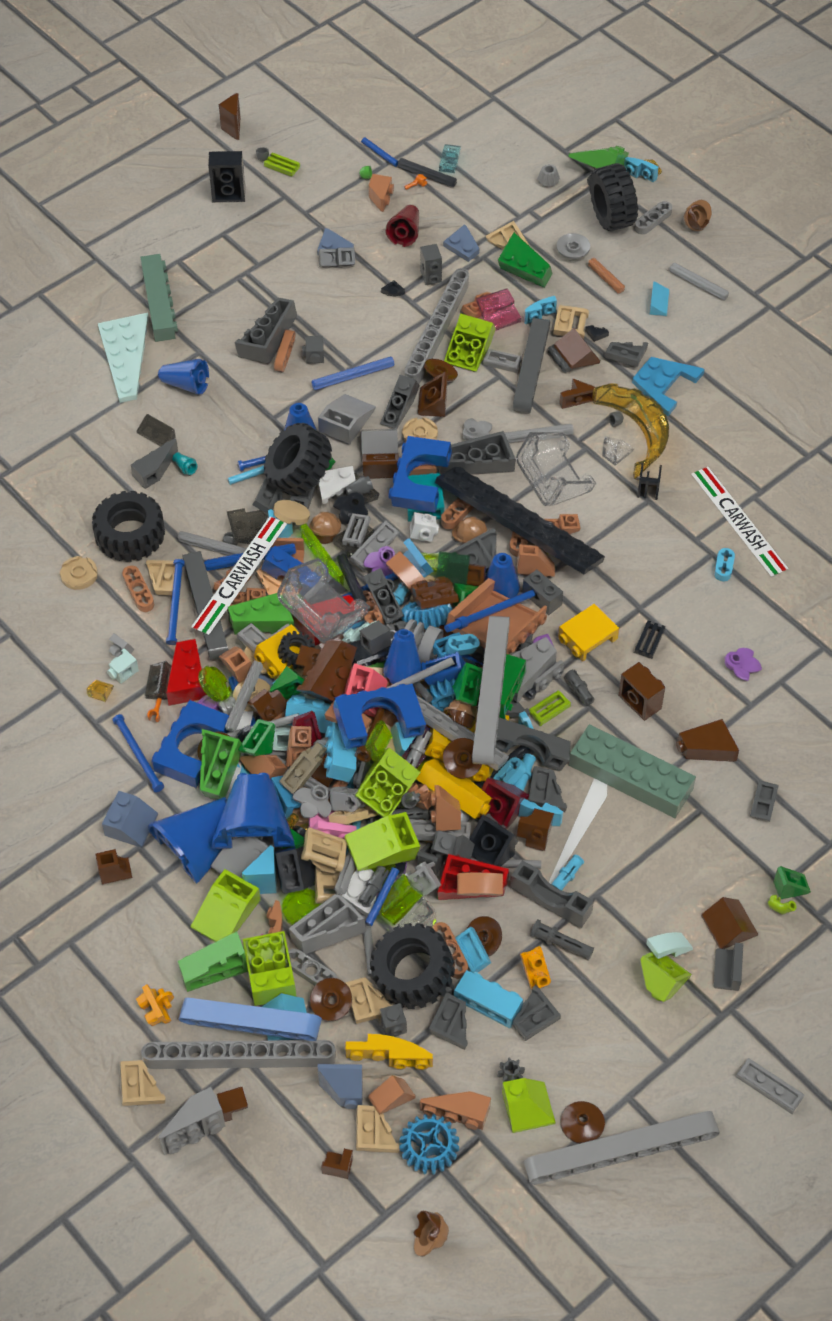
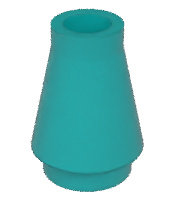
M180 452L175 453L172 457V460L184 474L192 475L196 472L198 464L195 459Z

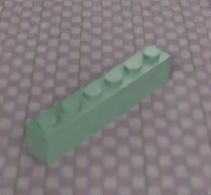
M161 254L141 256L155 342L176 339L175 332L178 331L177 322L173 321V319H176L175 311L170 308L173 307L172 296L168 297L171 294L170 285H166L169 280L167 272H164L167 270L165 260H161Z

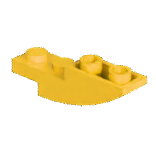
M368 1034L367 1042L346 1041V1058L354 1061L362 1059L382 1061L389 1059V1067H394L395 1069L415 1067L423 1070L433 1067V1054L401 1038L382 1034Z

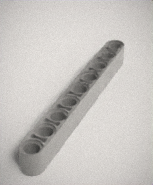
M459 268L454 271L405 367V376L415 379L419 384L427 371L424 367L425 362L428 359H433L469 287V272L466 269Z
M489 616L473 746V764L494 765L510 617Z
M330 1040L149 1042L141 1050L143 1062L149 1069L318 1067V1064H334L336 1061V1048ZM283 1051L288 1053L285 1056L278 1055L280 1052ZM303 1051L309 1052L307 1056L299 1055ZM329 1051L331 1054L323 1056L322 1052ZM217 1052L222 1053L219 1057H213V1054ZM238 1052L244 1053L241 1057L234 1056ZM259 1052L266 1053L262 1057L256 1056V1054ZM151 1053L157 1054L154 1058L147 1057ZM172 1053H178V1054H179V1055H178L177 1057H175V1058H170V1057H169ZM193 1053H200L198 1057H191Z
M705 1111L531 1156L524 1160V1165L530 1184L537 1185L710 1140L717 1137L720 1132L713 1113Z

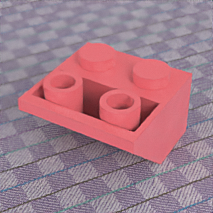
M354 663L350 669L343 694L351 695L357 694L360 691L368 692L381 687H387L388 680L374 669ZM378 707L370 708L363 714L375 717Z

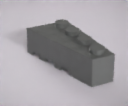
M278 297L265 311V315L255 321V325L251 329H247L241 339H237L234 342L238 357L270 364L280 347L285 330L291 328L297 317L294 300Z
M504 431L451 444L452 454L448 467L437 466L440 475L454 467H461L470 474L515 472L516 458Z

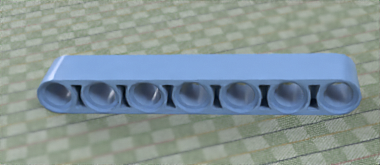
M184 998L179 1015V1021L189 1025L307 1041L317 1040L322 1021L321 1017L310 1013L195 998Z

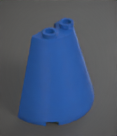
M238 774L212 839V849L232 848V837L273 836L274 847L295 846L278 793L269 774Z
M225 797L154 821L148 825L149 833L160 845L165 843L181 860L184 871L196 884L209 871L212 863L222 851V849H212V839L227 802Z

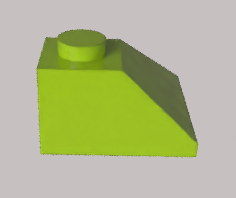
M653 952L643 955L640 959L646 989L658 1001L665 1002L671 999L692 975L667 955L657 959Z
M528 1078L503 1082L502 1095L512 1133L550 1126L556 1123L545 1082Z

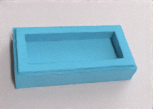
M469 927L455 938L471 972L478 973L491 964L473 927Z

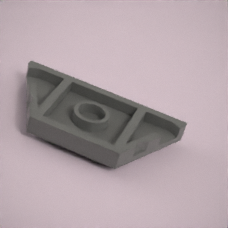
M495 528L432 560V566L447 575L448 562L486 566L487 573L494 556L497 554Z

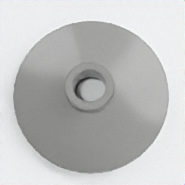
M570 233L559 238L557 250L564 257L577 259L588 254L590 242L583 235Z

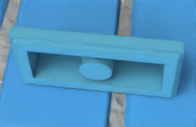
M653 282L650 314L667 316L669 289L657 282Z

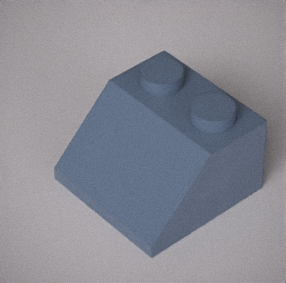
M118 791L102 822L104 835L142 848L149 835L148 825L156 821L158 812L139 797Z

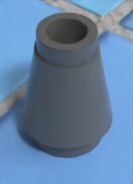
M362 476L346 486L345 490L347 495L352 492L367 494L373 490V485L369 476Z

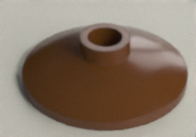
M428 359L424 364L425 369L433 378L444 372L448 373V381H454L458 376L456 369L443 360Z
M458 738L451 741L445 748L443 762L451 775L457 778H469L477 774L483 764L472 763L473 740ZM462 754H466L468 756V760L466 762L461 760Z
M480 916L471 921L467 929L473 927L488 957L493 955L502 942L500 924L489 916Z
M326 978L314 986L310 995V1005L313 1012L323 1020L336 1021L343 1018L349 1012L352 1005V993L349 986L342 980ZM331 997H336L334 1004L329 1002Z
M574 1102L567 1106L562 1113V1131L568 1139L575 1143L581 1144L597 1140L604 1131L605 1119L603 1113L596 1105L590 1102ZM586 1117L587 1121L581 1122L579 1118Z

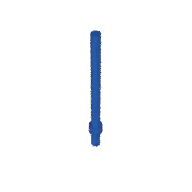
M530 590L469 616L456 618L454 622L444 626L445 631L450 632L455 629H463L472 622L533 598L535 592Z

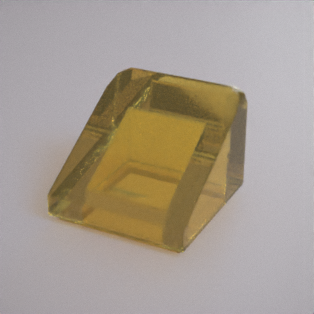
M95 680L87 687L88 697L106 702L114 685Z

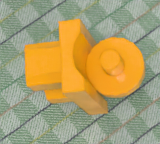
M538 946L531 951L520 953L530 988L532 989L535 985L539 988L549 985L551 979L542 948Z
M148 984L143 986L144 992L136 1000L144 1010L149 1006L152 1007L153 1010L145 1014L148 1024L154 1026L161 1021L165 1024L172 1021L166 1009L172 1007L170 1002L174 999L173 993L171 991L165 992L163 988L158 991L150 989Z

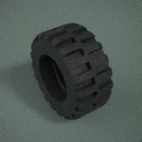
M619 163L594 169L590 175L589 190L593 209L603 229L610 232L632 226L638 217V199L630 173L626 167Z
M295 423L286 427V430H282L279 433V436L273 440L274 443L268 449V455L265 457L264 473L268 482L288 495L299 496L306 494V491H311L315 485H318L319 480L324 477L325 471L330 465L329 460L332 458V447L325 435L306 423Z
M120 491V494H111L110 498L106 497L101 501L102 504H98L92 516L94 537L100 551L104 554L106 553V556L109 558L115 557L117 561L126 560V562H132L135 559L139 561L144 556L152 555V551L155 552L159 545L162 544L165 535L160 505L155 502V499L150 496L147 497V494L142 492L139 494L137 491ZM125 521H139L143 523L141 527L130 532H121L114 529Z
M407 923L402 928L399 926L394 927V931L391 933L386 932L383 935L384 939L382 941H377L375 944L377 949L371 953L373 960L370 962L372 978L380 992L390 1003H401L402 1008L406 1005L407 1009H415V1006L424 1008L427 1003L431 1002L433 1004L438 1001L436 998L439 995L443 997L447 992L446 986H451L453 982L451 977L455 975L454 958L446 941L439 932H435L434 928L430 926L425 928L420 923H416L415 926ZM413 953H424L430 956L427 969L418 977L413 979L395 977L397 965L406 956Z

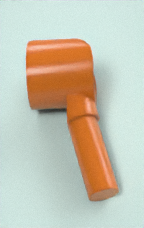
M418 174L415 180L404 186V188L407 190L417 184L424 187L427 185V178L422 174Z
M158 698L154 709L148 711L149 721L153 715H156V722L160 721L159 708L162 699Z

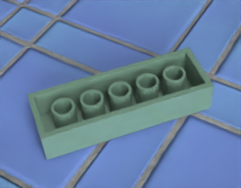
M590 724L570 753V767L675 819L694 789L696 776Z

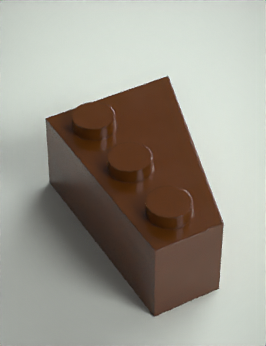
M328 640L315 659V665L311 670H308L306 673L307 677L296 690L313 698L323 700L325 703H333L335 697L342 695L357 647L344 641Z

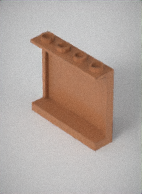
M488 578L448 613L447 624L454 622L456 618L469 616L510 598L493 591L495 581ZM518 603L489 615L510 617L506 654L514 653L517 646L521 643L523 644L530 634H534L536 629L545 623L547 619V606L542 607L536 612ZM489 616L472 622L463 629H455L452 632H459L461 635L473 634L479 639V645L486 648Z

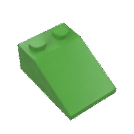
M621 146L569 153L568 157L592 167L600 168L615 163L624 166L625 158L628 157L629 152L624 151L625 148Z

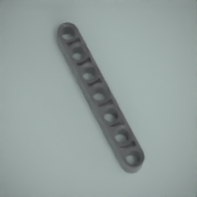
M532 319L514 396L513 411L531 413L549 334L550 320Z
M201 551L182 555L198 617L213 597ZM219 620L209 635L203 632L210 660L219 659L220 655L228 651L222 624Z

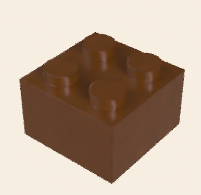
M638 662L621 674L618 696L644 721L662 709L665 686L661 680L656 679L651 674V671L646 666Z

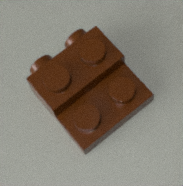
M437 577L434 581L429 582L422 580L416 582L415 585H411L413 600L421 609L459 602L458 594L453 590L452 582L446 577Z

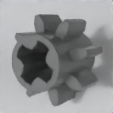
M509 1057L505 1064L500 1062L499 1067L501 1070L498 1071V1077H503V1082L523 1078L521 1074L525 1073V1067L519 1066V1059L514 1061Z

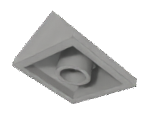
M397 428L361 429L362 454L398 453Z

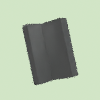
M735 943L733 950L716 949L714 988L739 991L742 982L744 943Z

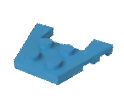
M650 357L633 377L632 383L645 396H649L658 407L660 406L664 410L663 413L669 416L676 408L677 401L665 396L666 391L679 376L697 383L703 376L705 369Z

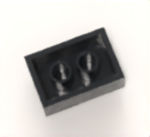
M242 151L209 152L208 168L212 203L245 202L246 186Z

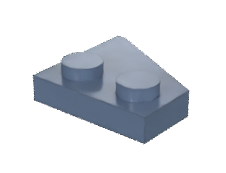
M465 224L443 241V247L467 262L476 257L480 251Z
M325 228L317 255H319V249L354 248L353 243Z

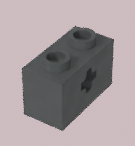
M437 244L420 247V272L425 285L442 282V256Z
M536 569L523 579L522 593L533 590L535 596L530 598V600L539 608L547 606V615H550L562 606L563 591Z

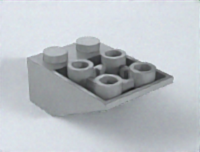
M344 394L328 404L319 415V432L351 444L376 409V406Z
M273 836L232 837L233 847L222 849L211 867L220 874L226 869L242 878V872L270 845L274 847Z
M211 1087L191 1096L161 1132L159 1139L164 1155L177 1153L182 1147L188 1144H196L202 1137L209 1134H217L223 1127H226L222 1108Z

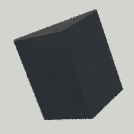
M483 814L470 836V841L475 844L472 856L483 863L501 867L515 855L516 835Z

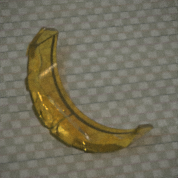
M614 383L595 387L593 391L594 404L611 407L628 415L638 424L645 435L647 456L646 460L634 464L633 477L636 479L640 476L641 463H644V472L660 457L666 448L669 438L667 416L653 398L646 397L642 394V391L636 388L619 387L618 384Z

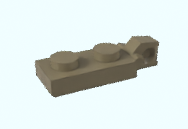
M317 742L312 749L303 750L281 778L280 783L294 795L319 767L323 760L321 757L327 748Z

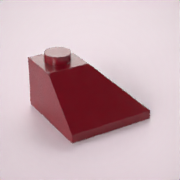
M489 777L482 787V790L492 798L487 814H490L500 825H504L508 829L519 815L520 803L524 799L527 800L529 794L512 784Z

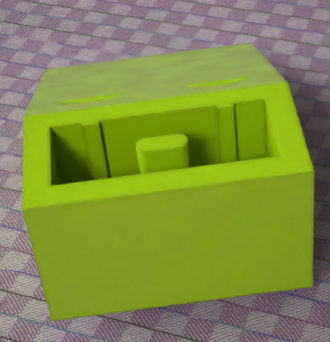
M460 313L444 361L450 365L477 372L492 342L496 330L494 324Z
M387 748L381 751L355 796L384 818L392 815L401 802L402 796L407 793L421 772L391 748Z
M406 812L386 816L344 836L357 871L414 860L420 849V844Z
M224 869L213 883L190 927L214 942L238 931L261 900L259 888Z
M281 931L244 938L243 945L254 1006L264 1005L281 993L296 996L285 932Z

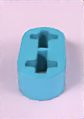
M723 548L718 552L714 574L716 579L722 582L728 581L732 575L735 553L729 548ZM724 556H728L727 561H724ZM722 568L726 569L725 574L721 573Z
M473 634L452 636L445 643L444 649L450 655L456 652L460 656L472 654L476 651L480 642Z
M517 757L511 758L493 779L514 785L524 774L526 765Z

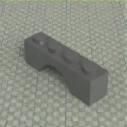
M499 718L496 748L500 751L507 753L513 746H526L538 754L543 765L560 771L570 760L571 741Z
M523 860L511 875L512 889L580 928L583 927L592 914L594 904L592 899L578 891L569 893L557 889L543 877L539 869Z

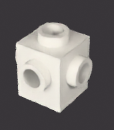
M414 512L410 524V538L432 542L434 535H437L439 530V524H436V516Z

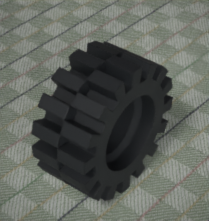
M293 631L292 634L288 632L287 635L282 637L278 648L279 659L283 658L281 662L283 664L287 662L288 667L293 665L294 669L298 666L296 664L298 654L292 652L289 647H301L303 645L315 648V643H312L313 639H308L309 635L307 634L303 636L301 631L299 634L296 631Z

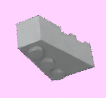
M547 637L512 654V656L526 660V674L518 694H515L513 697L517 703L533 687L534 681L556 663L557 650Z
M341 894L333 895L289 928L291 941L305 954L367 932L365 919Z

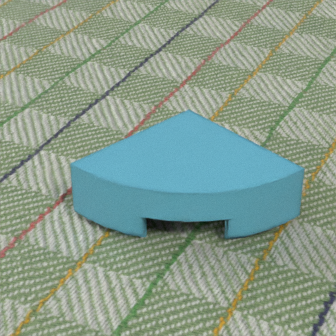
M525 711L519 713L518 724L534 729Z

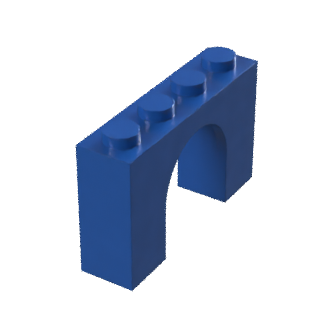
M408 436L406 443L402 445L403 454L402 458L399 457L398 472L394 473V485L389 490V499H391L393 507L435 513L440 498L438 487L416 484L408 476L413 469L421 465L448 467L452 454L451 442Z
M399 684L396 687H381L373 691H360L357 694H342L335 697L333 710L345 749L360 747L366 744L368 735L362 714L373 707H382L391 711L398 719L404 738L424 734L426 723L413 684Z
M189 700L187 705L182 707L178 720L173 722L168 736L163 738L161 748L152 757L154 772L197 788L200 784L202 761L183 754L179 751L178 747L186 737L193 734H202V729L211 732L229 733L230 731L225 728L229 715Z

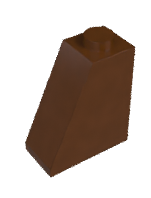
M723 719L680 732L676 742L677 750L683 754L685 759L735 762L738 759L739 748Z

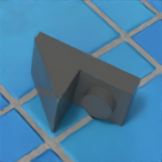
M438 830L435 833L431 851L447 857L448 854L471 859L475 844L464 835L456 837Z

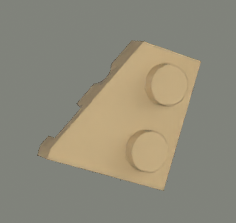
M514 221L486 235L488 242L503 250L513 232L528 244Z
M146 560L156 595H172L175 571L173 561Z
M366 977L345 982L352 993L351 1008L356 1024L380 1018V1009L392 1006L384 998V995L372 986V983Z
M143 1060L120 1062L122 1106L165 1104V1096L159 1091L156 1081L148 1073V1068Z
M358 1105L356 1108V1151L399 1153V1144H396L391 1134L392 1130L384 1119V1114L379 1115L374 1106Z

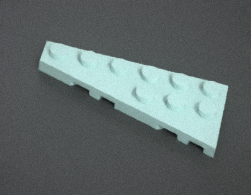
M148 313L98 323L120 403L136 400L138 396L139 377L149 319Z

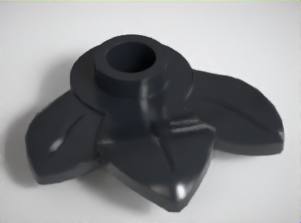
M352 492L348 496H340L333 504V507L340 510L339 519L343 525L349 524L352 513L368 516V509L364 505L365 497L360 492ZM357 499L359 503L354 504L352 500Z

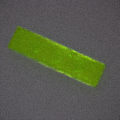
M306 523L301 525L300 533L304 543L326 573H329L344 586V575L308 525Z

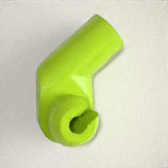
M777 895L770 896L768 901L770 909L782 915L795 911L797 908L794 901L781 903V898H777Z

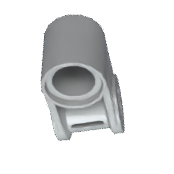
M343 786L330 788L331 810L354 812L358 807L362 808L367 805L355 796L358 789Z

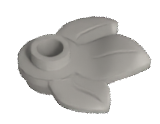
M473 418L467 419L464 422L462 433L464 440L489 435L492 424L487 421L477 422Z
M316 785L311 789L303 787L294 793L293 799L302 804L300 812L304 818H313L318 813L322 817L327 818L331 813L332 807L328 801L329 794L325 786Z

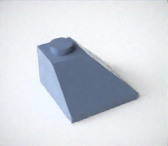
M318 1064L319 1086L340 1107L356 1109L358 1105H362V1065Z

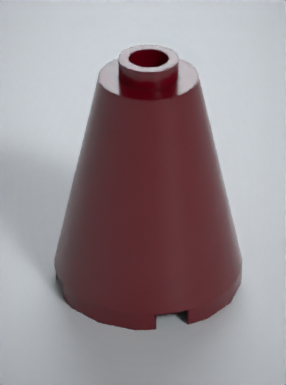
M405 206L387 222L386 235L393 244L407 247L411 246L418 238L420 213L416 206Z

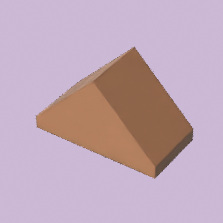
M393 1075L368 1096V1099L379 1115L416 1098L406 1081Z

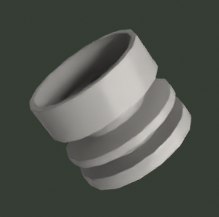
M410 619L405 629L414 634L421 664L422 662L433 661L437 657V654L434 655L432 653L433 645L436 640L443 638V630L429 626L424 633V623L419 622L417 625L416 620Z

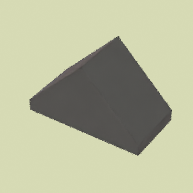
M428 843L418 852V865L423 862L429 864L434 861L436 865L431 869L437 876L446 856L431 851L432 843Z

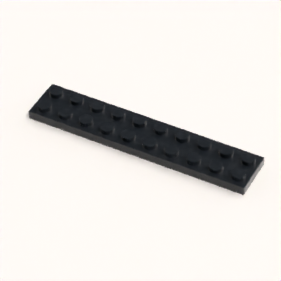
M454 467L436 477L435 483L583 575L603 563L605 556L599 553L598 550L584 544L582 540L576 539L567 531L561 530L552 522L540 517L536 512L530 511L521 503H517L509 498L508 495L502 494L493 486L466 472L465 469Z

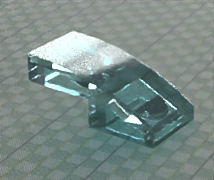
M445 144L439 165L440 172L455 173L461 146Z

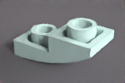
M366 622L356 629L350 628L343 634L344 638L341 641L348 644L359 641V630L372 623Z
M679 932L648 938L646 943L657 959L671 953L674 957L693 950L692 945Z

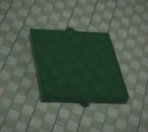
M439 551L436 578H448L452 582L453 587L455 583L467 585L470 555L457 554L456 551L453 553Z

